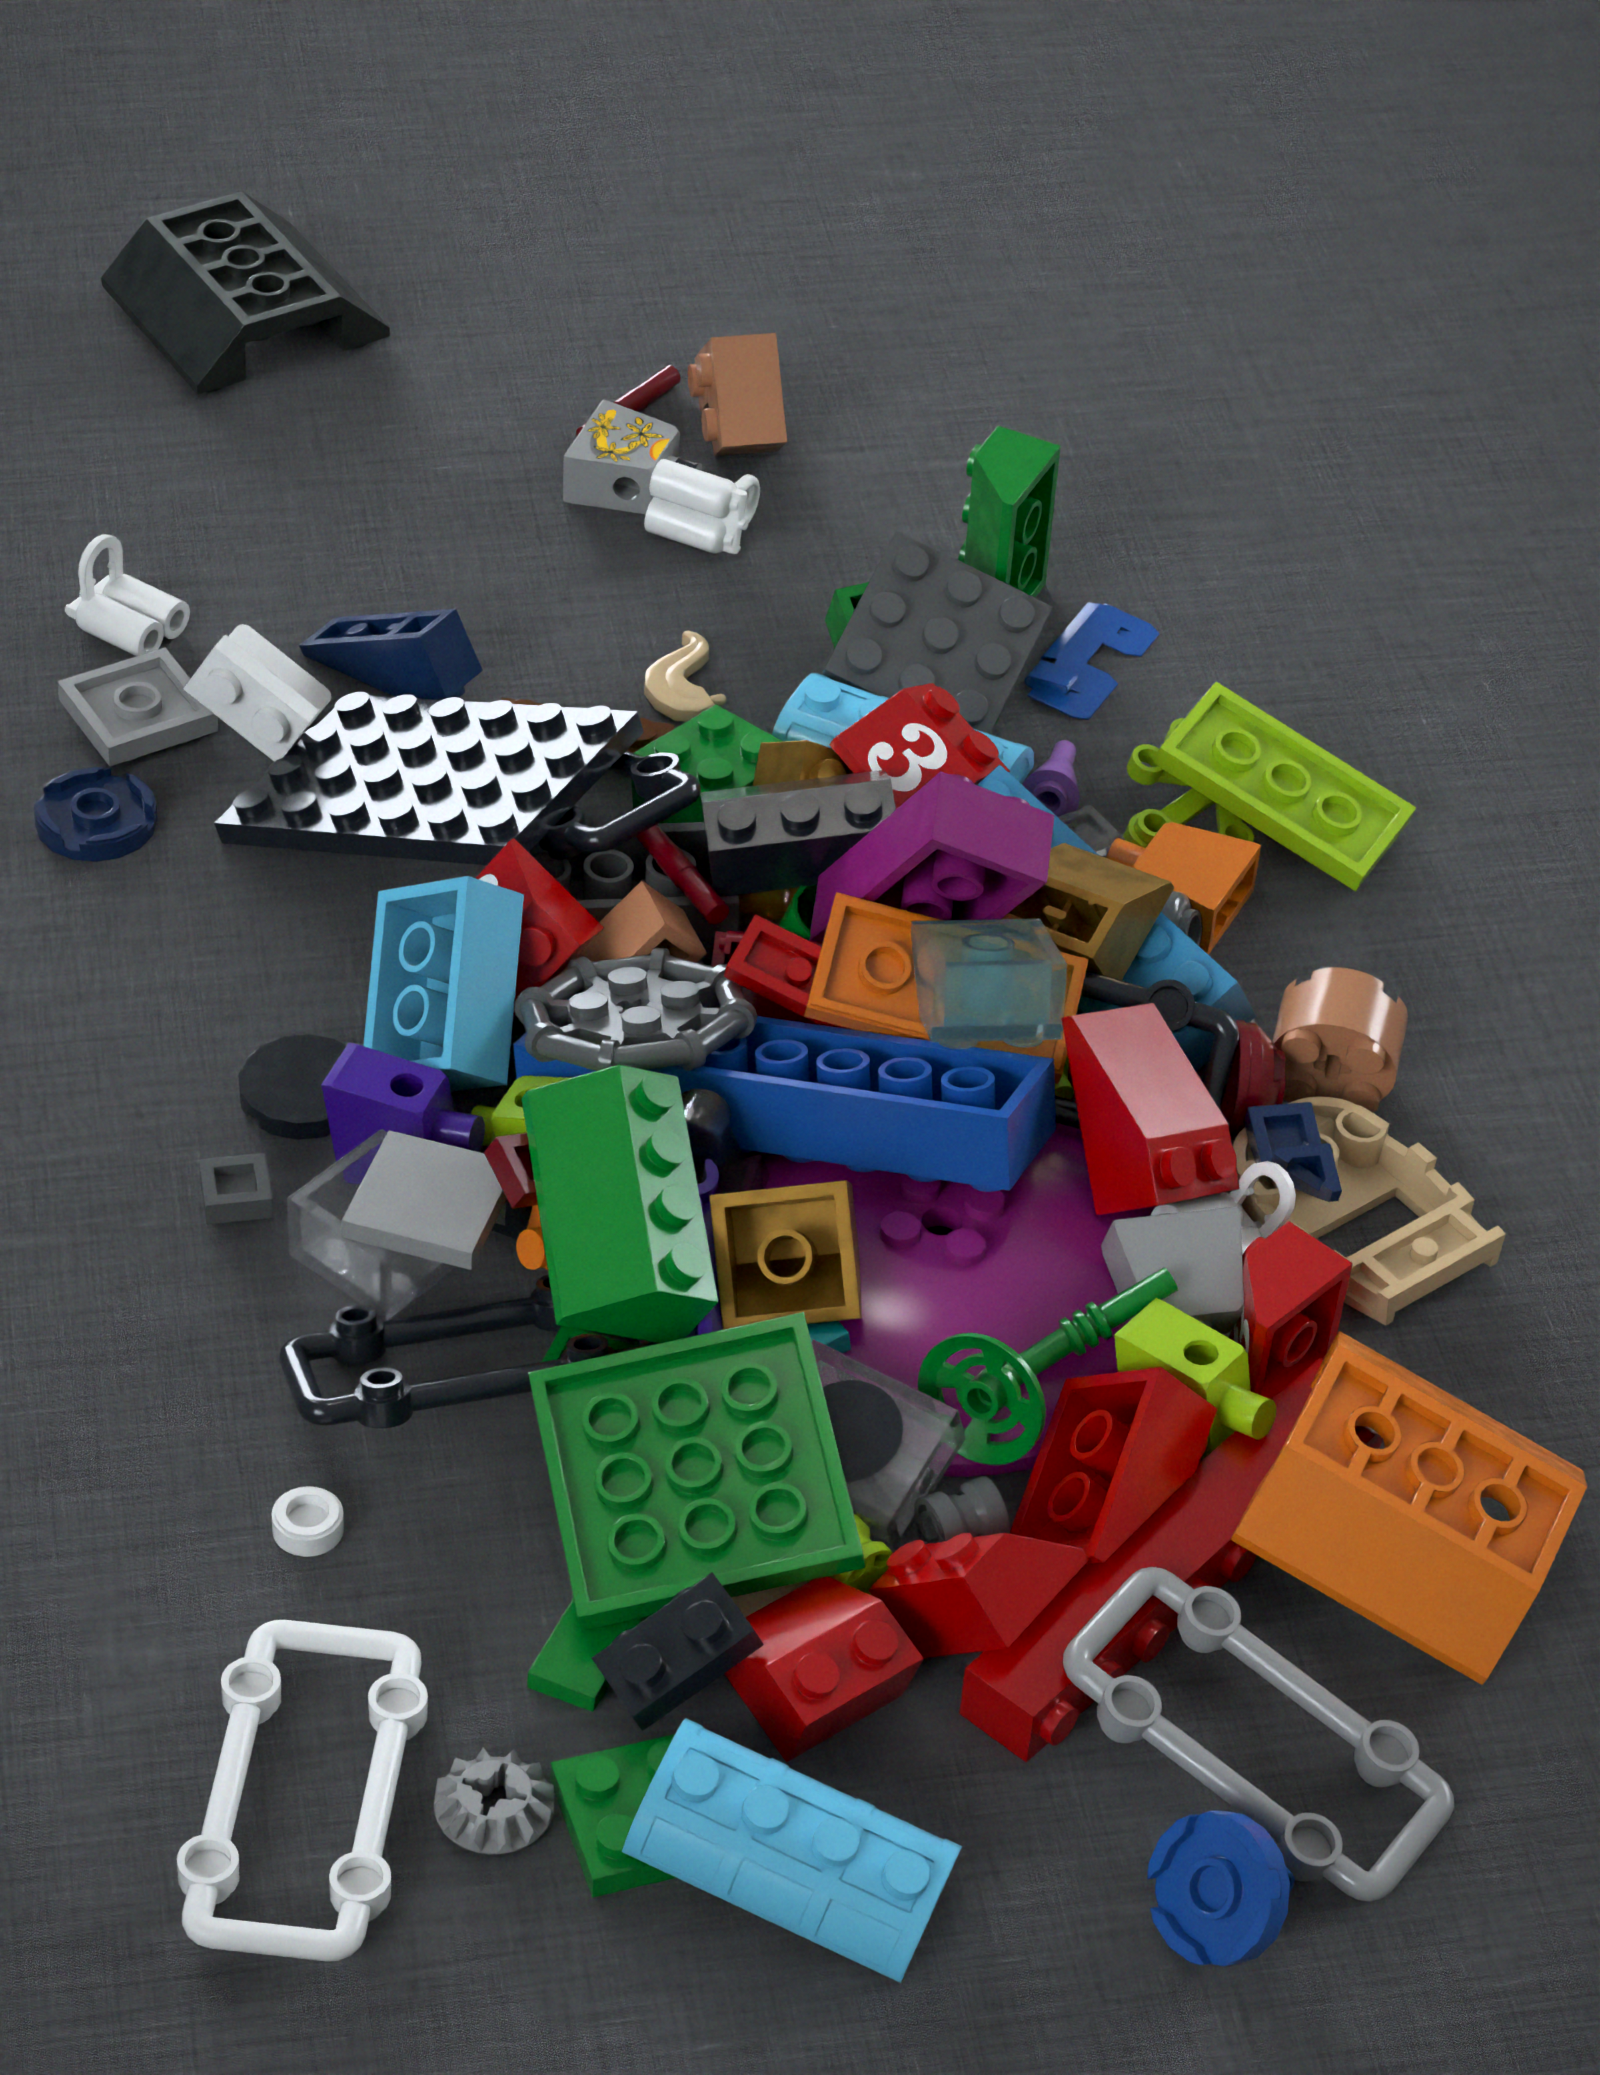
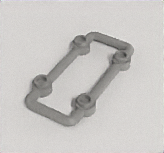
M1157 1567L1141 1568L1133 1573L1068 1643L1063 1653V1668L1067 1677L1077 1688L1098 1703L1097 1718L1105 1735L1118 1743H1131L1144 1738L1241 1814H1245L1264 1827L1270 1836L1278 1841L1276 1845L1283 1854L1285 1866L1293 1873L1295 1880L1308 1882L1325 1877L1345 1894L1356 1900L1372 1902L1384 1898L1396 1887L1448 1822L1454 1810V1795L1449 1784L1438 1773L1418 1759L1419 1745L1413 1733L1404 1725L1392 1720H1379L1370 1723L1240 1624V1607L1236 1600L1226 1591L1212 1586L1193 1589L1173 1573ZM1151 1596L1157 1597L1179 1614L1177 1617V1627L1183 1642L1190 1649L1200 1653H1209L1221 1650L1222 1648L1226 1649L1354 1746V1761L1357 1771L1365 1782L1375 1787H1388L1402 1783L1425 1801L1369 1871L1363 1870L1341 1853L1343 1847L1342 1837L1330 1820L1315 1813L1291 1815L1160 1714L1162 1710L1160 1695L1148 1681L1132 1675L1119 1676L1114 1679L1092 1662Z

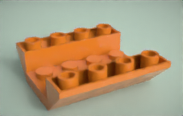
M1339 1331L1310 1385L1312 1391L1276 1461L1257 1487L1230 1540L1483 1685L1544 1583L1587 1489L1584 1471ZM1355 1426H1366L1376 1431L1383 1439L1385 1448L1374 1449L1362 1443L1356 1434ZM1480 1498H1492L1500 1502L1508 1511L1510 1521H1498L1490 1517L1483 1509Z

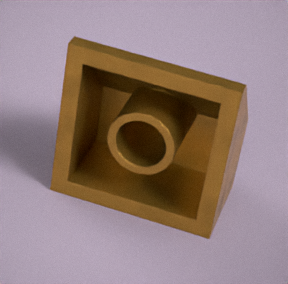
M844 1180L709 1195L723 1330L802 1312L805 1314L807 1324L862 1318L859 1245L853 1188L850 1182Z

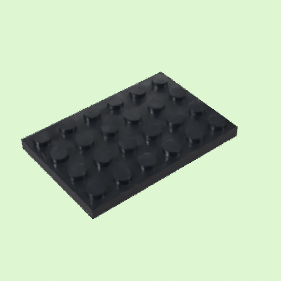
M355 692L339 699L335 704V708L323 720L305 731L302 735V740L283 758L274 761L268 767V772L249 790L238 795L234 799L233 805L214 822V825L223 844L488 865L513 838L530 852L549 832V829L555 826L644 733L637 711L610 710L606 706L572 708L561 707L556 703H546L538 706L512 704L507 700L487 703L463 701L457 697L436 700L419 699L413 695L385 697L369 696L365 692Z

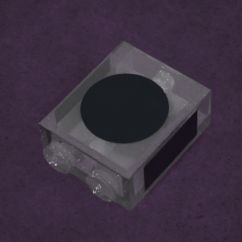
M813 1339L812 1347L853 1514H857L870 1528V1539L872 1541L883 1542L894 1553L899 1549L915 1523L914 1507L916 1500L934 1492L966 1440L959 1412L957 1409Z

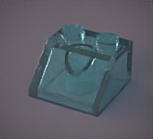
M1041 919L911 921V940L919 1017L931 1042H938L940 1045L952 1049L972 1048L977 1045L978 1041H1004L1011 1046L1027 1048L1038 1046L1043 1040L1063 1039L1061 1018L1064 1017L1067 963Z

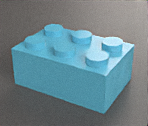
M470 876L378 891L363 1046L441 1070L449 1078L451 1092L507 1085L524 894Z

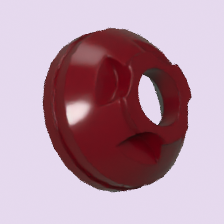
M1237 1019L1234 1020L1240 1032L1239 1045L1220 1108L1222 1115L1228 1123L1230 1137L1237 1136L1245 1127L1244 1118L1248 1107L1282 1104L1286 1084V1059L1284 1052L1277 1050L1271 1039L1256 1023Z

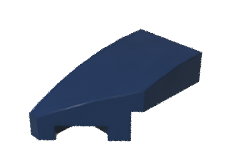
M1303 1102L1248 1107L1244 1118V1125L1255 1163L1269 1161L1279 1164L1288 1172L1296 1190L1328 1202L1339 1201L1342 1189L1330 1143H1321L1312 1103Z

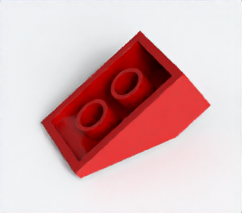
M1154 1003L1061 1018L1096 1215L1160 1206L1240 1189L1236 1171L1237 1158L1231 1143L1228 1123Z
M1162 1367L1066 1378L1010 1534L1079 1547L1084 1550L1089 1558L1086 1564L1104 1563L1196 1472L1200 1458L1207 1447L1208 1435L1217 1408Z

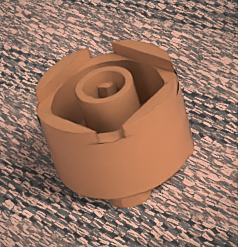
M1338 967L1318 969L1312 971L1311 980L1296 985L1297 979H1295L1284 991L1272 1040L1277 1050L1284 1052L1286 1059V1084L1283 1099L1290 1103L1307 1097H1333L1350 1101L1374 1113L1377 1111L1380 1101L1391 1092L1396 1081L1408 1023V1012L1404 1002L1398 996L1397 1003H1395L1392 998L1383 992L1384 982L1370 974L1354 969Z

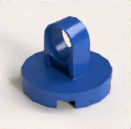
M1212 1810L1199 1815H1189L1178 1819L1159 1837L1148 1863L1147 1879L1156 1878L1155 1895L1158 1907L1150 1908L1153 1923L1167 1945L1190 1963L1233 1966L1256 1959L1277 1939L1288 1914L1289 1894L1295 1881L1293 1873L1285 1866L1282 1852L1264 1827L1245 1814L1222 1810Z

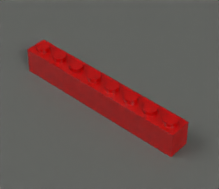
M1318 1358L1271 1399L1276 1404V1417L1272 1428L1265 1437L1257 1440L1238 1431L1232 1433L1199 1462L1196 1472L1104 1563L1085 1564L1008 1648L984 1651L966 1666L959 1714L1027 1763L1048 1743L1052 1746L1061 1743L1073 1729L1078 1716L1094 1702L1092 1698L1077 1688L1067 1677L1063 1668V1653L1068 1643L1133 1573L1141 1568H1162L1176 1575L1193 1589L1203 1586L1220 1588L1228 1580L1235 1583L1242 1579L1251 1568L1257 1555L1230 1539L1257 1487L1276 1461L1312 1391L1310 1385L1323 1360ZM1355 1426L1356 1434L1362 1443L1374 1449L1380 1448L1383 1439L1376 1431L1366 1426ZM1151 1596L1092 1662L1114 1679L1124 1676L1137 1662L1141 1660L1147 1663L1161 1651L1168 1639L1169 1633L1177 1627V1617L1179 1614L1157 1597Z

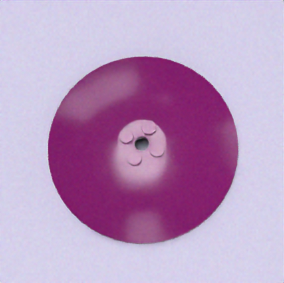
M1056 1123L1055 1132L1010 1191L984 1192L974 1189L970 1184L945 1180L920 1182L911 1179L906 1174L881 1170L856 1172L848 1169L846 1165L816 1160L799 1163L786 1159L784 1155L758 1151L734 1153L723 1148L712 1159L719 1172L716 1194L760 1190L757 1179L764 1189L844 1180L852 1184L859 1245L862 1318L839 1321L849 1332L851 1350L817 1366L822 1387L838 1381L852 1380L846 1377L840 1358L842 1356L918 1394V1374L928 1352L947 1337L961 1333H978L990 1336L1005 1343L1020 1354L1059 1329L1058 1321L1066 1317L1073 1321L1072 1313L1079 1309L1085 1314L1086 1304L1093 1302L1098 1306L1118 1294L1103 1257L1101 1244L1114 1220L1150 1216L1153 1209L1157 1207L1096 1215L1081 1130ZM704 1169L696 1178L697 1184L702 1183ZM944 1226L953 1231L948 1235H936L929 1232L927 1228ZM1130 1319L1112 1329V1338L1105 1341L1103 1338L1098 1337V1346L1092 1349L1086 1344V1353L1078 1356L1072 1352L1036 1375L1045 1400V1425L1038 1442L1020 1459L1002 1465H986L966 1459L951 1450L940 1440L923 1414L894 1400L902 1416L903 1435L898 1451L883 1470L924 1476L970 1477L999 1475L1033 1469L1065 1379L1118 1372L1114 1334L1125 1326ZM964 1349L949 1357L947 1363L956 1366L965 1357L982 1353V1350ZM976 1365L970 1367L966 1372L976 1376L986 1366ZM1025 1384L1019 1386L1021 1396L1030 1400ZM942 1388L943 1397L949 1411L957 1422L966 1429L972 1418L961 1407L956 1389ZM1005 1406L992 1419H1005L1012 1413ZM1019 1422L1007 1432L991 1434L990 1441L1003 1442L1012 1440L1020 1436L1025 1428Z

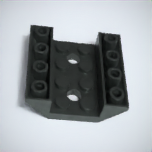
M238 192L147 218L101 277L102 287L197 394L217 391L224 386L246 380L245 343L266 340L272 335L295 328L318 324L342 351L350 348H360L370 342L390 337V327L289 221L244 192Z

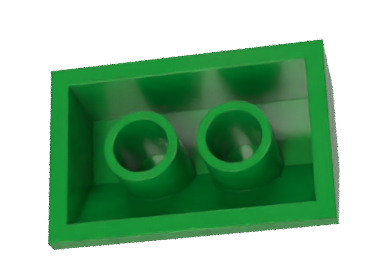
M997 426L983 444H976L967 462L966 474L972 478L971 493L966 499L962 512V522L968 525L967 536L960 549L958 560L1035 598L1046 584L1061 446Z

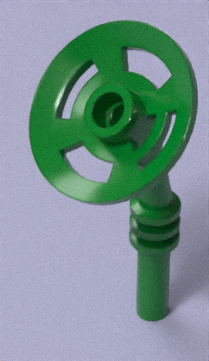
M1163 1267L1098 1306L1093 1302L1086 1304L1085 1314L1079 1309L1072 1313L1073 1321L1066 1317L1058 1321L1059 1329L1020 1354L1005 1343L983 1334L961 1333L947 1337L928 1352L918 1374V1394L934 1401L940 1421L939 1423L925 1416L928 1424L945 1445L971 1461L986 1465H1002L1020 1459L1038 1442L1045 1425V1400L1036 1375L1072 1352L1078 1356L1086 1353V1344L1092 1349L1098 1346V1337L1103 1338L1105 1341L1112 1338L1113 1328L1136 1316L1155 1298L1163 1300L1177 1292L1178 1287L1170 1272ZM964 1349L982 1350V1353L965 1357L956 1366L947 1363L949 1357ZM976 1365L986 1366L976 1376L966 1372L970 1367ZM1025 1384L1030 1400L1021 1396L1019 1386ZM942 1388L956 1389L961 1407L972 1418L966 1429L957 1422L949 1411L943 1397ZM1005 1406L1012 1413L1005 1419H992ZM1019 1422L1025 1428L1020 1436L1012 1440L1003 1442L990 1441L991 1434L1007 1432Z

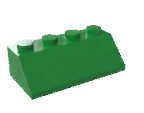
M619 1064L528 1090L521 1099L536 1186L556 1325L656 1343L686 1338L718 1303L678 1077Z

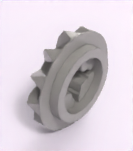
M483 1747L474 1760L467 1762L455 1758L450 1773L446 1777L437 1778L434 1799L435 1817L443 1833L454 1843L465 1849L483 1854L514 1852L536 1841L548 1828L554 1813V1785L548 1783L544 1778L540 1762L531 1764L521 1762L515 1749L505 1757H491ZM504 1786L506 1799H499L495 1807H490L487 1816L483 1815L482 1796H489L494 1788Z

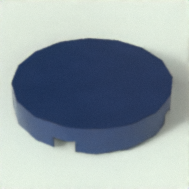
M104 767L72 770L52 779L43 788L44 795L39 800L36 799L34 805L35 826L39 839L52 852L72 860L98 862L117 859L140 849L153 836L158 821L157 803L152 789L135 775L126 772V779L120 776H111V769Z

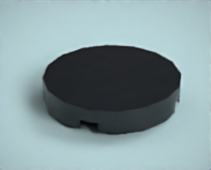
M311 1034L284 1036L261 1045L245 1059L238 1074L241 1109L247 1117L250 1113L252 1117L259 1120V1128L272 1135L296 1140L322 1138L330 1135L321 1084L346 1045L335 1039Z

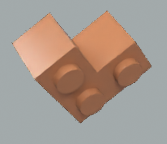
M776 333L711 337L694 358L695 364L688 365L689 392L691 397L699 398V408L702 411V433L705 442L712 441L714 456L779 451L787 443Z

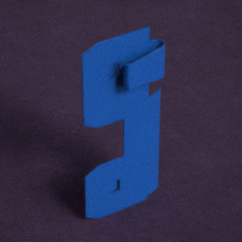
M1088 602L1025 677V684L1032 688L1027 696L1072 718L1089 720L1118 685L1108 673L1087 664L1102 644L1125 655L1141 657L1160 633L1151 624L1111 605ZM1049 658L1055 659L1057 661L1054 664H1052L1042 659Z

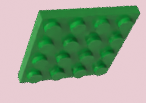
M804 1312L528 1372L581 1631L651 1616L671 1602L674 1596L681 1590L695 1585L712 1572L732 1598L865 1568L864 1554Z

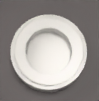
M312 1486L298 1487L284 1493L278 1498L272 1509V1532L275 1542L284 1551L302 1557L318 1556L330 1551L340 1542L344 1532L343 1507L340 1500L333 1493Z

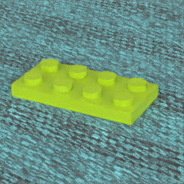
M1217 681L1162 744L1153 762L1355 892L1408 825L1416 810V807Z

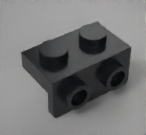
M712 1572L695 1585L681 1590L674 1596L671 1602L636 1627L619 1634L609 1646L593 1656L592 1660L639 1728L644 1731L764 1644Z

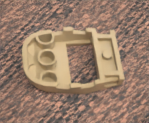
M1307 1097L1290 1102L1312 1103L1321 1143H1330L1342 1192L1339 1201L1328 1202L1295 1189V1207L1286 1222L1290 1221L1315 1239H1318L1393 1197L1398 1198L1419 1216L1416 1220L1356 1253L1344 1257L1353 1263L1344 1303L1386 1326L1393 1322L1396 1311L1482 1263L1491 1267L1498 1262L1506 1233L1499 1226L1486 1231L1473 1218L1471 1212L1475 1199L1459 1182L1450 1185L1434 1169L1437 1157L1419 1142L1407 1148L1387 1134L1388 1122L1368 1109L1347 1100L1333 1097ZM1245 1127L1237 1135L1233 1144L1237 1158L1236 1171L1238 1180L1246 1169L1255 1164ZM1262 1175L1253 1186L1254 1193L1246 1196L1241 1204L1252 1221H1259L1262 1225L1265 1223V1215L1274 1213L1280 1199L1276 1183L1265 1175Z

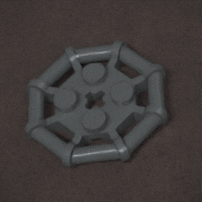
M654 948L651 955L591 962L584 956L569 961L566 971L544 985L528 987L523 990L515 1001L514 1006L516 1016L524 1023L526 1029V1051L533 1058L540 1062L559 1060L595 1071L619 1064L644 1070L681 1066L688 1071L704 1066L706 1056L730 1040L750 1035L757 1022V1013L753 1005L746 1001L742 991L743 986L724 977L727 964L711 967L670 956L669 949Z

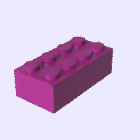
M940 771L818 876L809 940L823 942L836 892L969 928L974 926H993L1047 883L1055 815L1030 806L1024 799L1004 796L975 785L967 777Z

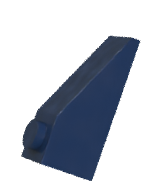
M456 609L335 617L299 645L303 656L394 697L413 695L419 699L436 700L452 697L459 698L465 693L464 686L483 671Z

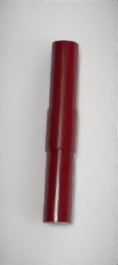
M667 365L613 403L641 412L653 401L679 384L681 380L680 374L675 367ZM583 424L577 429V436L581 432L585 424Z
M658 824L635 836L656 860V863L677 888H680L710 924L721 923L728 916L729 907Z

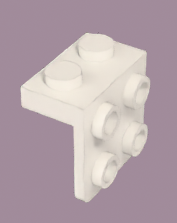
M244 624L238 625L229 636L224 635L183 688L273 761L283 758L331 700V693L323 684L254 629Z

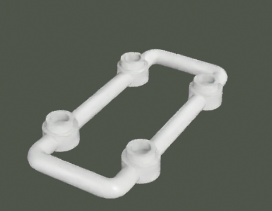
M273 1620L262 1624L252 1633L244 1658H240L226 1667L221 1677L223 1706L227 1713L230 1714L202 1833L188 1840L180 1848L177 1855L178 1881L183 1893L186 1894L182 1911V1926L188 1938L197 1945L211 1949L325 1962L339 1961L350 1957L361 1947L366 1935L368 1922L375 1919L387 1908L391 1899V1871L387 1862L382 1858L405 1742L414 1737L424 1727L427 1720L428 1693L425 1685L419 1680L422 1665L421 1652L416 1643L409 1637L392 1631L292 1620ZM277 1649L392 1661L390 1674L376 1680L368 1693L369 1721L377 1731L353 1849L351 1853L343 1855L333 1864L329 1874L330 1900L335 1910L339 1912L335 1930L213 1917L215 1905L226 1900L236 1889L239 1882V1854L236 1846L231 1842V1837L258 1724L267 1721L277 1711L281 1703V1676L278 1668L273 1664Z

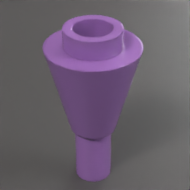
M1066 740L1057 742L1053 747L1051 757L1023 783V786L1061 821L1071 817L1076 812L1080 802V794L1073 768L1076 747Z

